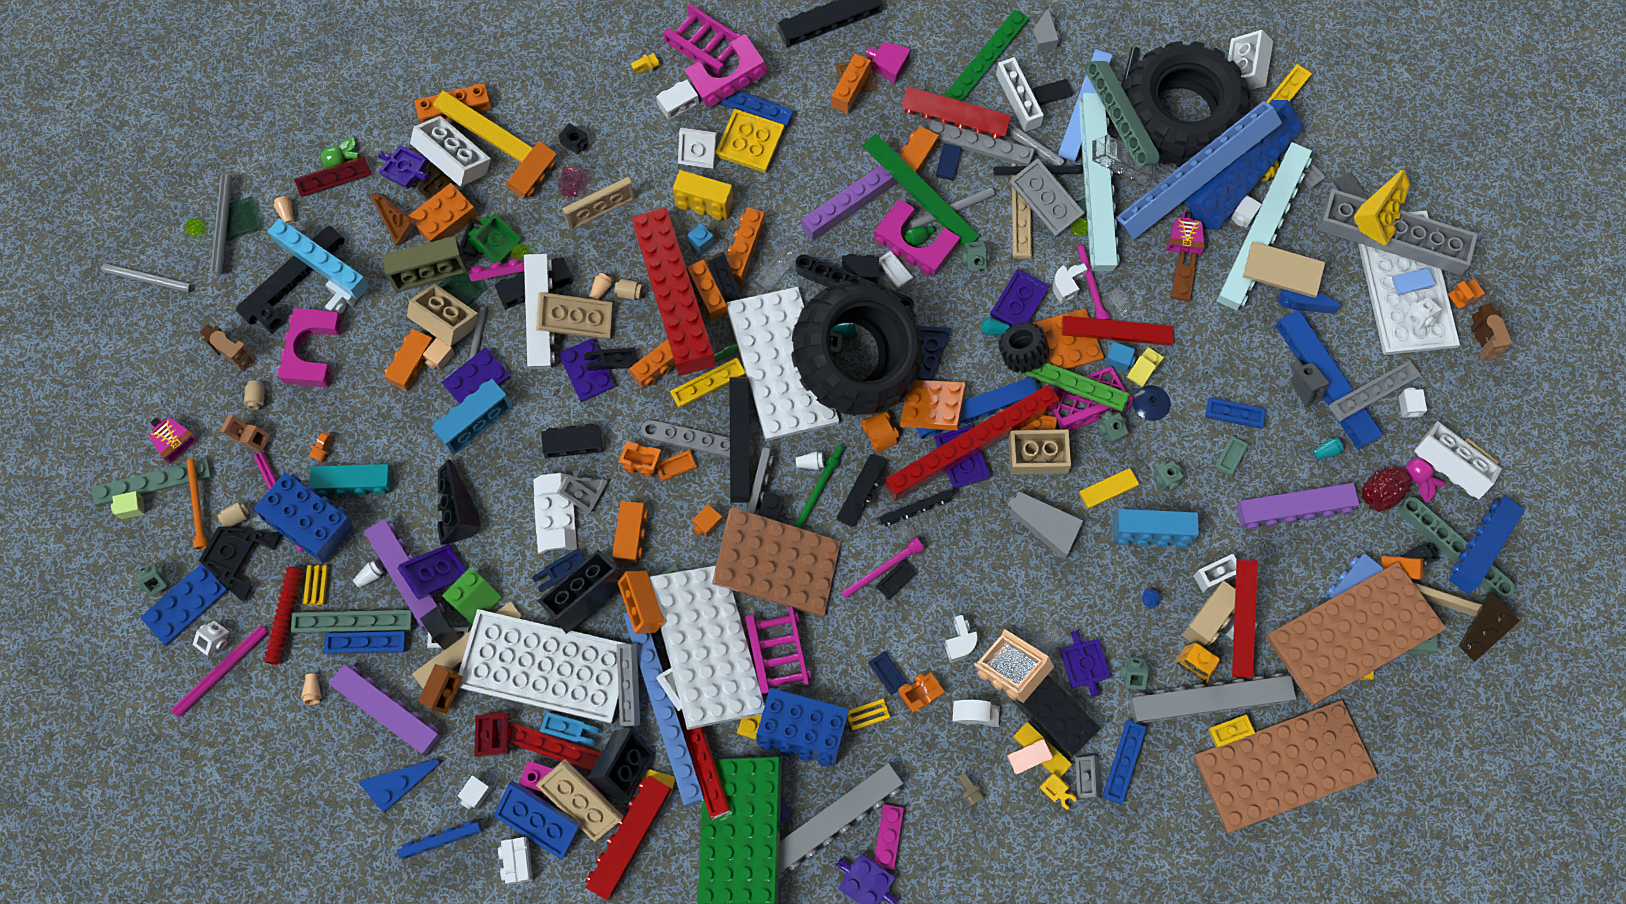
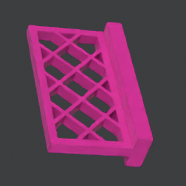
M1112 366L1084 376L1126 392ZM1110 373L1112 382L1109 383L1101 380L1102 375ZM1053 388L1057 395L1062 396L1060 403L1057 405L1058 408L1052 410L1053 415L1057 417L1060 430H1068L1070 432L1096 422L1097 419L1102 417V413L1109 410L1120 412L1091 400L1080 398L1078 395L1068 394L1067 391L1062 392V389ZM1131 394L1124 410L1131 408L1133 401ZM1065 397L1075 400L1072 407L1062 404ZM1077 401L1087 404V408L1084 410L1076 409ZM1060 408L1070 411L1069 416L1061 418L1058 413Z

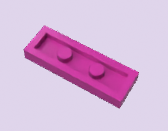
M515 258L505 264L495 262L491 263L489 267L475 266L472 267V270L468 271L471 281L522 272L524 271V261Z
M883 804L874 862L884 869L894 871L904 808Z

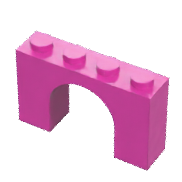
M746 34L730 42L736 56L740 60L738 68L731 75L724 78H714L707 73L700 61L685 69L690 82L707 108L731 96L736 91L768 73L764 60Z
M899 199L874 230V239L880 246L885 245L894 255H900L905 258L909 265L919 267L923 274L934 277L959 245L960 237L944 228L936 240L927 247L915 248L908 245L903 240L901 232L913 218L915 208Z
M301 308L293 309V314L289 317V331L285 335V349L281 353L282 363L277 371L279 379L284 384L328 388L332 372L327 364L302 361L299 359L298 351L301 343L311 335L339 336L343 319L338 312Z

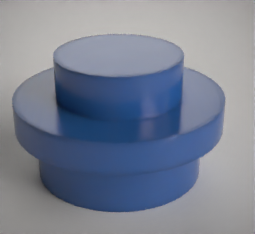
M1147 589L1143 592L1142 602L1149 609H1153L1156 605H1159V595L1155 590Z

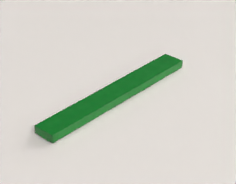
M876 133L863 144L862 147L944 228L960 237L959 243L964 248V243L974 242L979 237Z

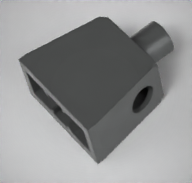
M1300 360L1294 361L1290 365L1294 371L1291 383L1304 406L1309 407L1322 401L1329 385L1327 379L1313 363L1303 365Z

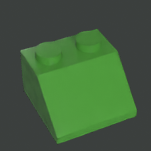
M471 567L442 595L472 625L477 609L489 612L502 598Z

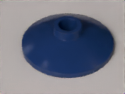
M1143 386L1134 394V410L1145 420H1160L1170 410V398L1158 386ZM1150 399H1155L1156 403H1151Z

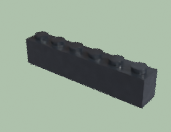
M833 0L829 4L817 6L813 10L801 12L794 17L783 19L778 22V32L786 48L882 13L883 2L882 0Z

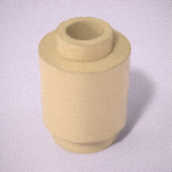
M620 279L615 284L614 292L620 298L641 299L643 285L636 281Z
M252 380L248 381L245 386L244 405L250 410H258L259 407L264 406L265 387H263L262 382Z
M237 502L221 510L218 518L223 527H233L247 520V515L250 513L244 503L241 505Z

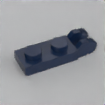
M578 548L544 567L545 569L535 574L532 579L534 582H537L549 575L550 580L538 587V590L543 592L559 583L584 562L585 558Z

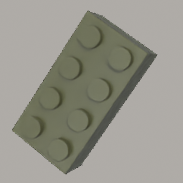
M455 236L445 237L442 240L427 242L423 245L408 247L401 251L382 255L385 274L396 293L468 273L464 254Z

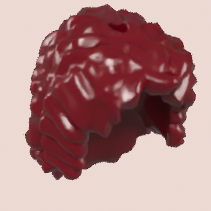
M1385 467L1380 472L1376 471L1364 483L1362 499L1365 503L1369 504L1370 509H1375L1377 512L1389 510L1400 503L1407 495V492L1411 491L1410 481L1412 477L1402 467Z

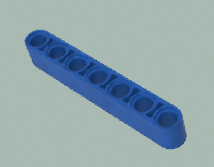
M1029 377L964 400L959 426L962 423L968 424L979 420L978 418L982 416L985 418L996 414V411L1000 409L1005 410L1040 390L1035 377ZM917 428L921 439H926V436L930 435L931 437L943 432L942 429Z

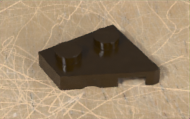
M431 162L429 169L425 171L429 175V180L427 182L421 181L418 190L429 200L450 183L454 185L455 182Z

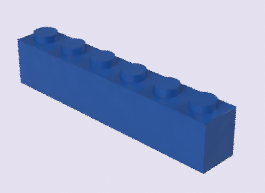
M1506 496L1499 501L1496 499L1489 506L1491 511H1488L1481 519L1483 524H1480L1473 532L1476 534L1475 537L1473 536L1467 542L1466 546L1468 548L1464 549L1458 556L1460 561L1456 562L1450 569L1452 574L1448 580L1467 594H1470L1480 586L1524 512L1523 508Z

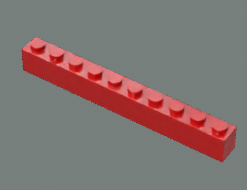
M1049 384L887 477L885 479V487L894 501H897L1009 436L1010 431H1017L1057 408L1060 399Z

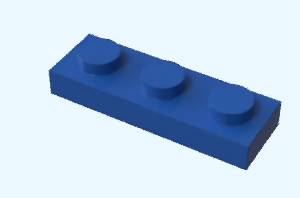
M1208 398L1205 418L1262 429L1266 409Z

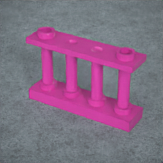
M688 4L689 17L676 31L667 28L663 32L664 42L696 63L700 61L705 69L720 78L724 74L723 62L734 50L731 44H729L718 58H713L709 53L722 38L732 42L741 35L732 32L703 13L700 8ZM695 20L703 24L690 40L681 37ZM708 29L717 33L704 49H699L695 46Z
M792 606L788 607L789 615L758 621L754 620L753 615L745 616L762 697L768 696L769 689L775 686L803 681L806 688L809 687L808 681H812L810 669H805L796 624L799 623L798 613L793 612ZM788 623L792 625L793 634L763 641L758 639L757 632L760 629ZM792 642L796 644V654L768 660L766 658L762 659L761 651H764V648ZM797 661L800 663L802 673L774 679L766 678L765 670H768L769 667Z

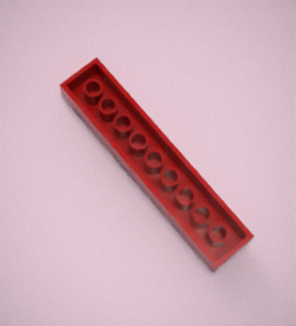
M667 207L632 216L634 231L678 375L682 376L716 366L711 344Z

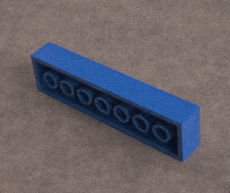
M1272 99L1269 103L1274 107L1282 124L1219 172L1214 178L1205 183L1199 190L1191 194L1185 201L1195 219L1202 222L1204 229H1219L1304 128L1288 100Z

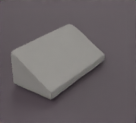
M1097 756L1075 757L1077 798H1101L1100 758Z

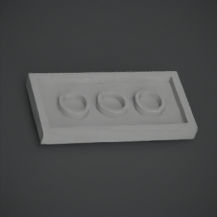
M1038 158L1009 181L1011 186L1055 238L1084 215L1082 209Z

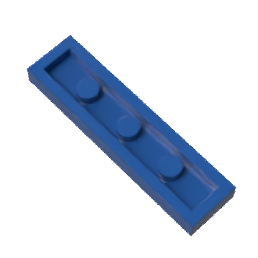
M736 91L731 96L721 100L722 106L783 124L786 129L794 114V111L740 91Z
M405 631L325 633L324 654L405 653L406 651Z
M1129 720L1125 722L1101 798L1119 805L1123 804L1146 731L1145 726Z
M474 820L462 824V828L456 830L455 827L442 831L443 834L425 836L422 838L423 841L415 843V841L407 842L402 845L403 848L397 850L398 856L404 860L482 833V825L479 822L475 823Z

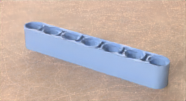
M1095 49L1091 61H1107L1110 64L1113 54ZM1087 74L1078 100L1083 93H1096ZM1078 100L1058 154L1061 158L1074 162L1082 144Z

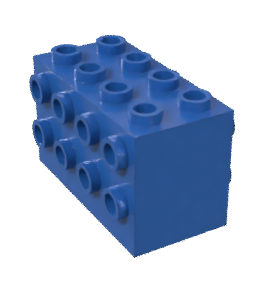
M284 472L253 509L261 520L323 564L353 529L350 522L351 519L348 517L349 514L340 507L336 509L332 505L333 503L325 496L320 498L316 494L317 491L310 485L305 487L301 483L302 480L296 475L292 474L290 476Z
M770 688L756 734L757 745H760L761 749L771 751V749L778 750L780 754L785 756H791V754L799 756V759L810 762L815 760L825 767L835 766L849 709Z

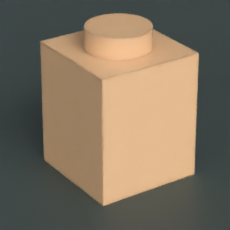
M438 338L423 353L426 360L425 364L433 370L437 368L440 371L455 355L453 349Z

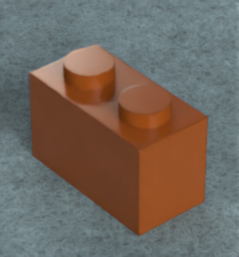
M435 664L418 701L431 710L447 714L463 676L449 667Z

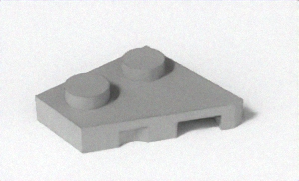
M565 476L556 493L586 513H591L608 481L605 479Z

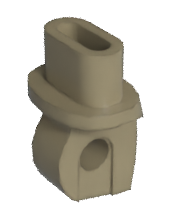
M965 772L958 776V781L965 791L962 798L963 800L966 799L970 806L984 798L980 791L981 786H973Z

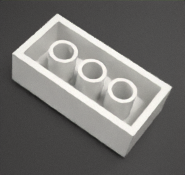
M438 116L414 126L410 144L460 187L487 174L491 158L443 117Z
M1438 421L1423 436L1414 450L1418 457L1428 461L1435 470L1444 473L1451 482L1460 485L1470 496L1476 497L1478 500L1494 485L1502 468Z

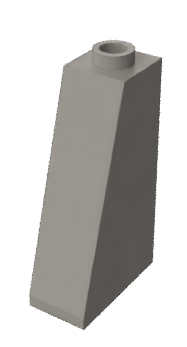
M1018 491L1017 496H1012L1008 504L1011 507L1009 514L1061 558L1066 559L1083 520Z

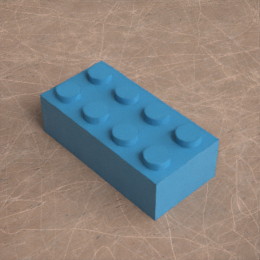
M491 379L484 382L475 393L469 394L459 406H454L444 418H439L431 428L442 444L454 456L513 407L507 395Z
M1118 509L1112 519V542H1118V545L1121 546L1137 543L1141 547L1157 544V547L1162 548L1169 545H1176L1177 548H1188L1199 536L1198 513Z

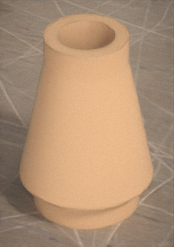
M287 196L276 198L274 200V208L281 219L287 224L295 222L292 201Z
M603 273L595 276L589 297L594 300H600L611 287L612 279Z
M311 673L305 675L301 699L306 705H316L320 703L322 695L318 675Z

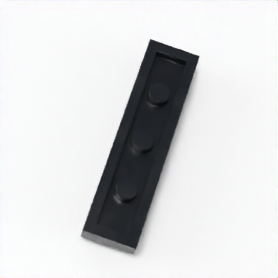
M951 489L945 490L879 516L876 519L879 525L884 524L885 527L896 523L895 519L902 517L905 520L913 517V512L920 510L923 513L932 509L931 505L938 503L940 506L948 503V498L953 497Z

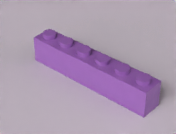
M881 165L802 218V230L812 241L816 240L897 184L898 181Z
M1354 483L1243 500L1236 505L1241 528L1247 527L1248 530L1259 528V525L1266 524L1267 527L1278 525V522L1283 521L1286 524L1297 522V519L1304 518L1305 521L1316 519V516L1323 515L1324 518L1332 517L1335 513L1342 512V515L1353 513L1360 504Z
M383 519L366 529L364 533L419 625L424 631H427L420 618L436 606L442 614L446 610L440 601L436 603L434 600L435 593L420 600L416 598L397 569L399 564L413 559V556L411 554L407 555L405 552L407 546L402 538L398 539L395 534L398 531L393 523L388 524Z
M344 664L328 684L421 754L427 756L441 738L437 734L439 729L431 723L426 726L421 722L424 719L415 711L410 714L406 711L407 705L399 699L397 702H394L390 699L392 694L384 688L379 691L375 688L376 682L368 676L366 679H363L359 676L362 673L353 665L349 668Z

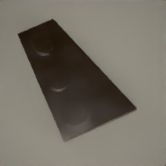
M1489 591L1485 602L1479 608L1475 620L1466 631L1459 647L1475 662L1520 620Z

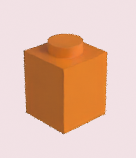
M707 504L692 520L694 526L692 529L699 536L704 535L707 538L723 522L722 516Z

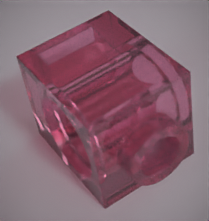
M563 167L557 184L559 193L565 197H577L583 181L581 170Z

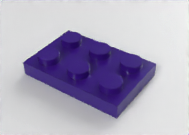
M1017 269L990 312V316L1005 324H1009L1011 327L1022 322L1026 324L1032 318L1050 286Z
M592 338L558 353L581 403L615 388V384L607 369L586 370L587 363L599 361V359L586 361L583 356L586 352L598 351Z
M485 347L441 383L454 399L461 404L469 394L475 393L484 382L493 379L499 386L510 377V374Z
M971 425L934 436L937 448L972 429ZM981 452L947 471L953 490L990 478Z
M449 544L401 563L397 568L418 600L452 586L467 571Z

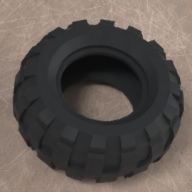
M1182 41L1171 42L1165 48L1160 46L1144 55L1142 61H1137L1130 69L1122 87L1159 153L1158 162L1164 165L1169 162L1176 164V167L1182 166L1251 111V103L1249 102L1250 91L1246 79L1241 77L1242 72L1234 60L1229 62L1225 58V53L1216 47L1214 50H1210L1204 47V43L1193 41L1190 45H1185ZM1173 88L1189 89L1199 94L1207 102L1211 115L1195 122L1176 119L1164 110L1158 96L1162 92Z

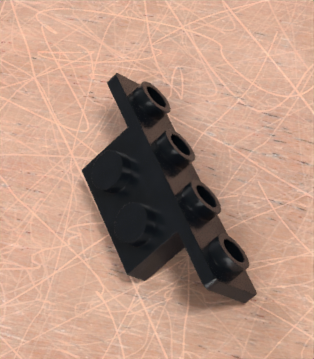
M873 454L869 455L837 516V521L851 528L855 526L864 507H868L872 500V491L874 489L877 490L881 482L879 478L887 465V461Z

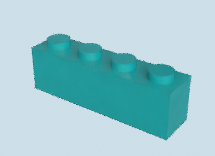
M388 464L311 466L309 485L317 491L316 494L320 497L327 496L330 493H335L337 496H346L347 493L366 495V492L383 495L385 492H391L392 469Z

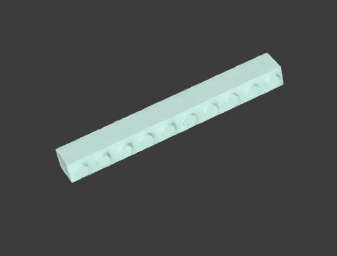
M1083 93L1078 102L1090 266L1092 271H1113L1119 264V254L1116 253L1118 238L1115 237L1117 221L1114 219L1113 214L1115 212V202L1112 201L1114 186L1111 185L1113 170L1110 168L1111 151L1108 149L1110 143V134H1107L1109 118L1106 117V109L1097 93Z
M1291 142L1219 294L1217 302L1234 310H1238L1240 305H1245L1248 298L1245 294L1247 290L1251 291L1255 283L1254 280L1242 277L1252 241L1267 246L1269 243L1273 244L1277 236L1274 233L1275 229H1280L1284 221L1281 218L1282 214H1286L1291 206L1288 201L1290 198H1294L1298 188L1295 186L1303 180L1305 173L1302 171L1304 168H1308L1312 160L1309 157L1312 150Z

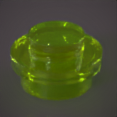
M192 218L185 223V231L190 236H198L204 230L203 223L198 219Z
M1079 218L1070 226V230L1075 236L1081 237L1087 234L1088 224L1084 219Z
M517 244L511 249L512 258L522 259L528 253L525 244Z

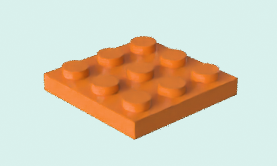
M1085 308L1034 322L1043 329L1050 348L1049 358L1045 359L1047 363L1070 370L1104 359L1097 339L1062 335V317L1089 318Z
M916 380L914 387L905 397L900 426L958 430L966 383Z

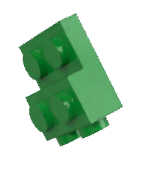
M494 213L491 217L486 215L480 221L482 226L479 229L475 227L468 234L470 238L467 241L480 254L483 252L495 263L500 262L521 238Z

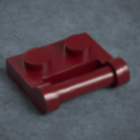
M504 712L475 716V757L510 755L508 733L511 713ZM497 721H501L499 748H496Z

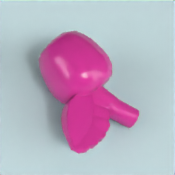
M1416 457L1407 463L1406 470L1412 477L1411 480L1419 484L1421 496L1426 502H1429L1435 495V486L1443 487L1444 480L1432 476L1434 467L1423 458Z

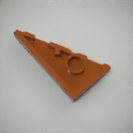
M371 193L370 197L395 245H402L416 222L380 193Z

